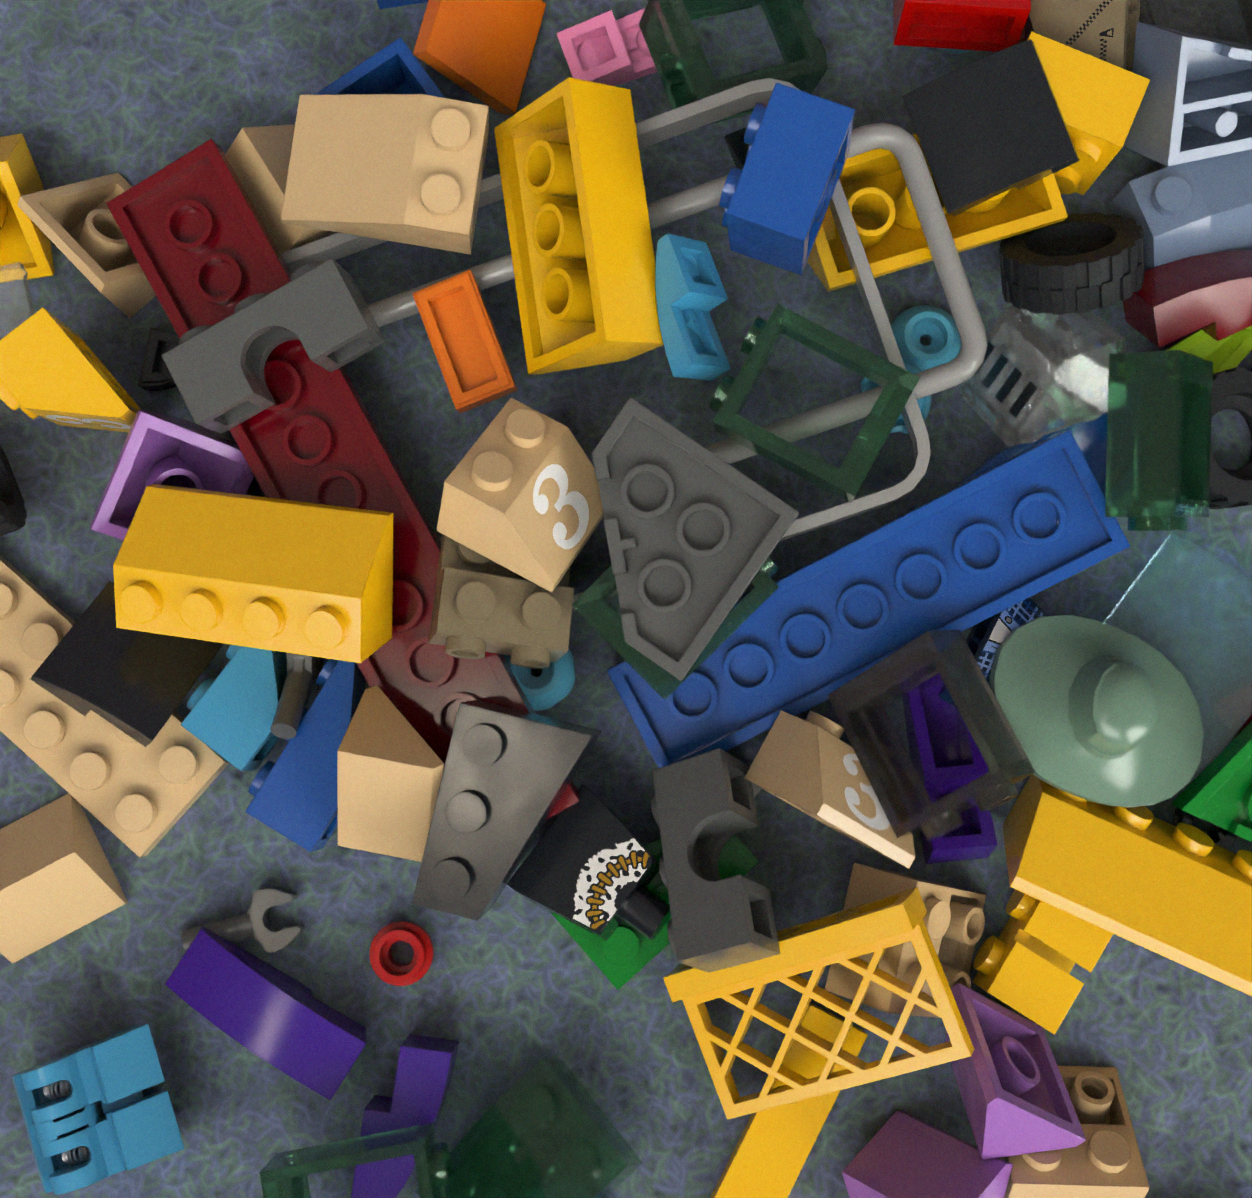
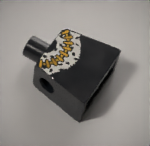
M582 784L577 790L580 801L564 809L507 885L525 899L606 941L612 936L623 920L649 940H653L671 916L670 905L647 888L659 871V864L653 855L597 796Z

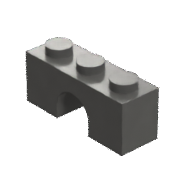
M333 259L326 262L315 261L308 263L291 275V282L270 294L258 293L245 298L234 308L235 314L215 325H202L187 331L179 338L178 346L161 355L197 425L222 434L276 404L265 382L264 367L273 349L286 341L300 340L310 360L329 372L337 370L386 342L354 279Z
M720 748L652 770L655 794L651 799V809L653 817L660 828L663 855L659 860V871L661 879L668 889L671 919L667 926L668 939L676 954L677 962L708 973L780 954L770 889L741 875L723 880L719 876L718 858L727 840L738 832L759 826L752 782L744 778L749 770V766Z

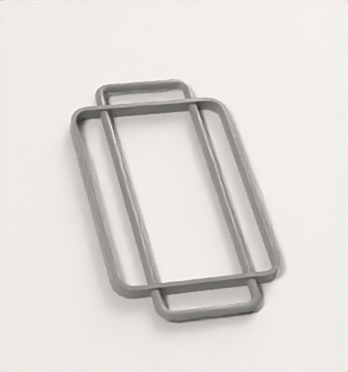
M773 78L750 81L636 123L639 149L752 109L757 102L768 105L776 82L795 89L798 88L790 82ZM880 122L853 129L847 159L875 149L888 150L897 158L961 338V349L953 360L908 376L839 179L829 207L850 267L853 269L856 284L890 382L704 447L728 464L899 406L912 442L914 461L911 472L902 482L891 488L794 520L780 541L892 504L910 494L926 474L931 456L929 434L917 399L958 386L970 379L983 364L986 354L987 339L985 327L923 152L914 136L898 125ZM500 173L482 179L478 208L504 199ZM728 175L648 203L650 229L718 206ZM335 233L283 252L281 256L289 271L293 274L297 269L315 261L326 262L330 259L335 261L387 241ZM511 253L368 304L367 306L378 327H382L419 313L412 293L467 270H471L475 275L480 291L515 279ZM207 429L234 443L230 430L220 434ZM249 489L246 495H251ZM616 581L574 595L572 612L618 597Z

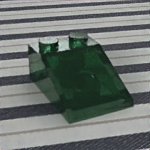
M542 1058L491 1105L418 1188L416 1193L420 1198H606L643 1162L564 1062L560 1059Z

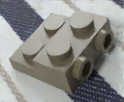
M442 534L428 643L445 646L446 654L458 658L481 659L485 657V652L510 655V662L516 666L538 669L549 667L550 661L557 662L568 652L574 588L569 587L571 566L554 591L550 592Z

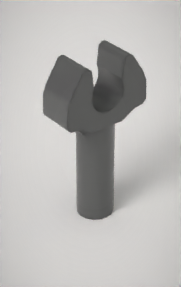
M287 653L288 674L270 729L276 737L291 739L296 736L309 690L319 689L316 681L322 670L323 658Z
M275 886L254 891L252 893V905L246 913L184 929L182 931L184 950H187L202 926L231 943L253 938L263 945L266 953H273L288 947L304 931L305 926L303 924L289 925L283 929L274 928L268 921V913L273 906H281L297 899V893Z

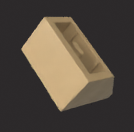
M854 863L843 910L918 887L927 910L923 921L950 989L957 983L971 989L969 972L975 945L981 938L984 930L985 916L983 909L986 895L882 868ZM911 941L886 948L878 966L879 969L913 987L922 969ZM874 952L858 957L870 963ZM840 963L831 964L825 990L853 1000L864 976ZM926 980L922 992L933 997ZM872 981L862 1004L886 1013L902 1014L908 1000ZM915 1005L911 1014L912 1016L940 1018L918 1005Z
M1058 1066L1086 1141L1072 1148L1000 1157L1013 1164L1004 1198H1145L1150 1186L1117 1068Z

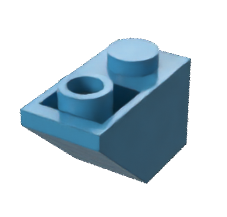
M230 645L226 652V658L230 661L215 680L208 678L194 691L187 703V708L191 712L181 723V726L240 771H254L258 769L281 739L272 734L270 729L288 674L286 652Z

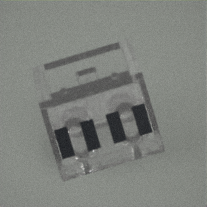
M1010 306L1005 308L986 336L987 350L983 364L973 377L956 386L961 397L1009 448L1019 444L1032 443L1049 433L1077 423L1094 421L1105 413L1129 405L1126 338L1091 310L1084 313L1073 312L1065 313L1064 315H1052V313H1031L1029 310H1019Z

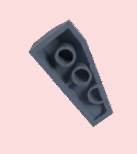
M1252 149L1168 166L1131 180L1122 188L1106 207L1108 215L1116 214L1121 215L1125 219L1131 218L1136 221L1137 226H1142L1144 234V271L1195 255L1228 250H1252Z

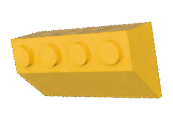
M568 77L494 128L528 374L533 375L626 361L664 345L656 303L655 252L652 243L631 90Z
M917 133L913 134L923 152L958 253L1059 223L1068 217L1054 173L1020 190L1013 187L956 216L948 214ZM875 149L848 158L839 179L873 277H880L933 261L895 155L885 149ZM829 206L807 261L828 292L856 284L853 269L850 267Z
M160 484L146 486L113 564L116 628L362 663L392 639L393 513Z
M1031 774L1002 827L1010 887L1252 996V852L1247 850H1238L1237 853L1214 844L1213 840L1200 829L1186 823H1178L1177 826L1171 825L1154 817L1153 813L1145 806L1117 807L1090 802L1057 789Z

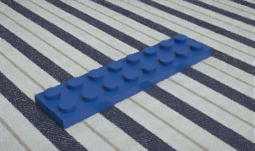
M1064 430L739 599L682 681L640 652L610 666L607 669V673L658 768L718 748L727 751L771 729L780 711L796 716L1130 547V544L1071 430Z

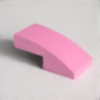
M663 0L618 20H615L613 12L610 10L556 33L573 78L611 86L624 84L692 60L690 48L671 0Z

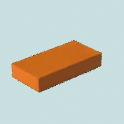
M471 270L412 293L455 409L460 414L518 391L476 277Z

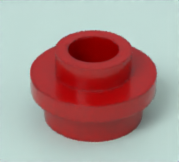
M403 920L392 922L378 931L371 942L369 950L370 963L375 974L382 981L394 986H407L420 980L430 969L434 957L433 943L426 930L414 922ZM405 941L411 945L414 955L410 963L399 964L393 959L391 949L395 942Z

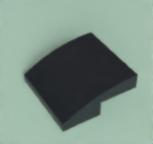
M1031 39L971 62L902 96L947 213L956 216L1013 187L1020 190L1080 161L1035 44Z
M109 581L30 679L83 716H86L92 710L146 747L157 736L223 643L116 628L114 583Z

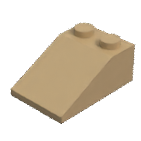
M425 94L300 95L281 214L282 223L471 255L489 137V106Z

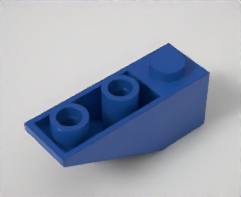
M329 659L316 681V685L322 689L310 708L304 707L296 736L291 739H284L288 743L276 763L272 761L266 762L253 779L248 791L254 798L245 812L309 852L323 849L338 825L337 751L362 698L365 686V678L355 662Z

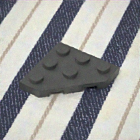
M630 397L592 452L595 475L599 484L605 518L604 525L612 571L615 575L622 614L620 616L623 633L627 644L682 681L799 512Z

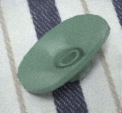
M1075 615L1035 618L1013 629L996 650L989 676L990 702L997 728L1010 752L1025 769L1037 778L1057 789L1087 801L1117 807L1153 805L1172 798L1190 783L1201 763L1204 739L1199 706L1184 676L1160 651L1140 638L1098 620Z

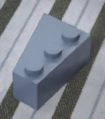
M1137 21L1132 72L1150 79V82L1127 135L1125 147L1167 167L1252 149V46Z

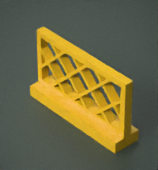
M918 887L778 930L779 955L710 973L681 963L663 977L672 1003L679 1000L683 1001L727 1120L972 1056L975 1050L923 921L927 910ZM908 941L912 942L922 968L914 987L878 968L886 948ZM874 952L870 963L858 957ZM840 963L864 976L852 1004L818 986L827 965ZM813 970L809 981L797 975ZM778 980L803 994L792 1021L759 1003L767 983ZM926 980L933 997L922 992ZM872 981L908 1000L895 1028L860 1009ZM754 988L751 997L740 992ZM722 998L744 1011L734 1036L712 1024L704 1002ZM811 999L845 1017L834 1044L800 1026ZM915 1005L942 1018L950 1038L949 1042L929 1047L903 1032ZM753 1016L786 1034L775 1060L743 1042ZM853 1023L889 1041L881 1060L866 1063L842 1049ZM794 1039L828 1058L820 1076L807 1079L783 1065ZM897 1046L908 1052L893 1056ZM722 1048L727 1050L726 1056L724 1055ZM736 1056L768 1074L761 1092L740 1097L730 1071ZM836 1063L846 1068L844 1070L832 1072ZM777 1079L786 1084L773 1088Z

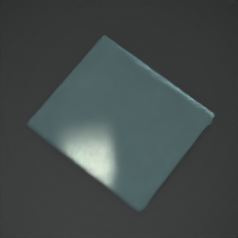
M1172 530L1103 623L1134 635L1160 651L1184 676L1198 703L1204 731L1201 763L1195 772V775H1199L1227 747L1252 714V579L1188 540L1183 533H1177Z

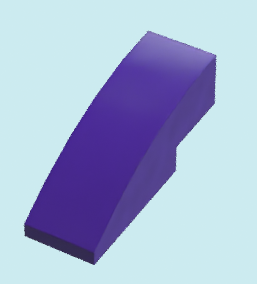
M957 657L903 662L900 667L912 779L925 864L988 858L998 845L985 787L989 770L978 719L938 697Z
M203 926L165 983L168 988L224 1033L286 1075L328 1100L332 1099L367 1044L366 1027L312 997L311 989Z
M409 1034L400 1045L393 1097L374 1095L364 1109L351 1198L397 1197L409 1179L437 1123L451 1083L459 1041Z

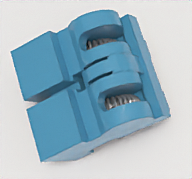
M148 1024L130 1026L111 1034L109 1037L12 1075L45 1193L53 1191L54 1195L68 1193L89 1186L123 1170L129 1171L184 1149L168 1091L153 1089L142 1093V1090L165 1081Z

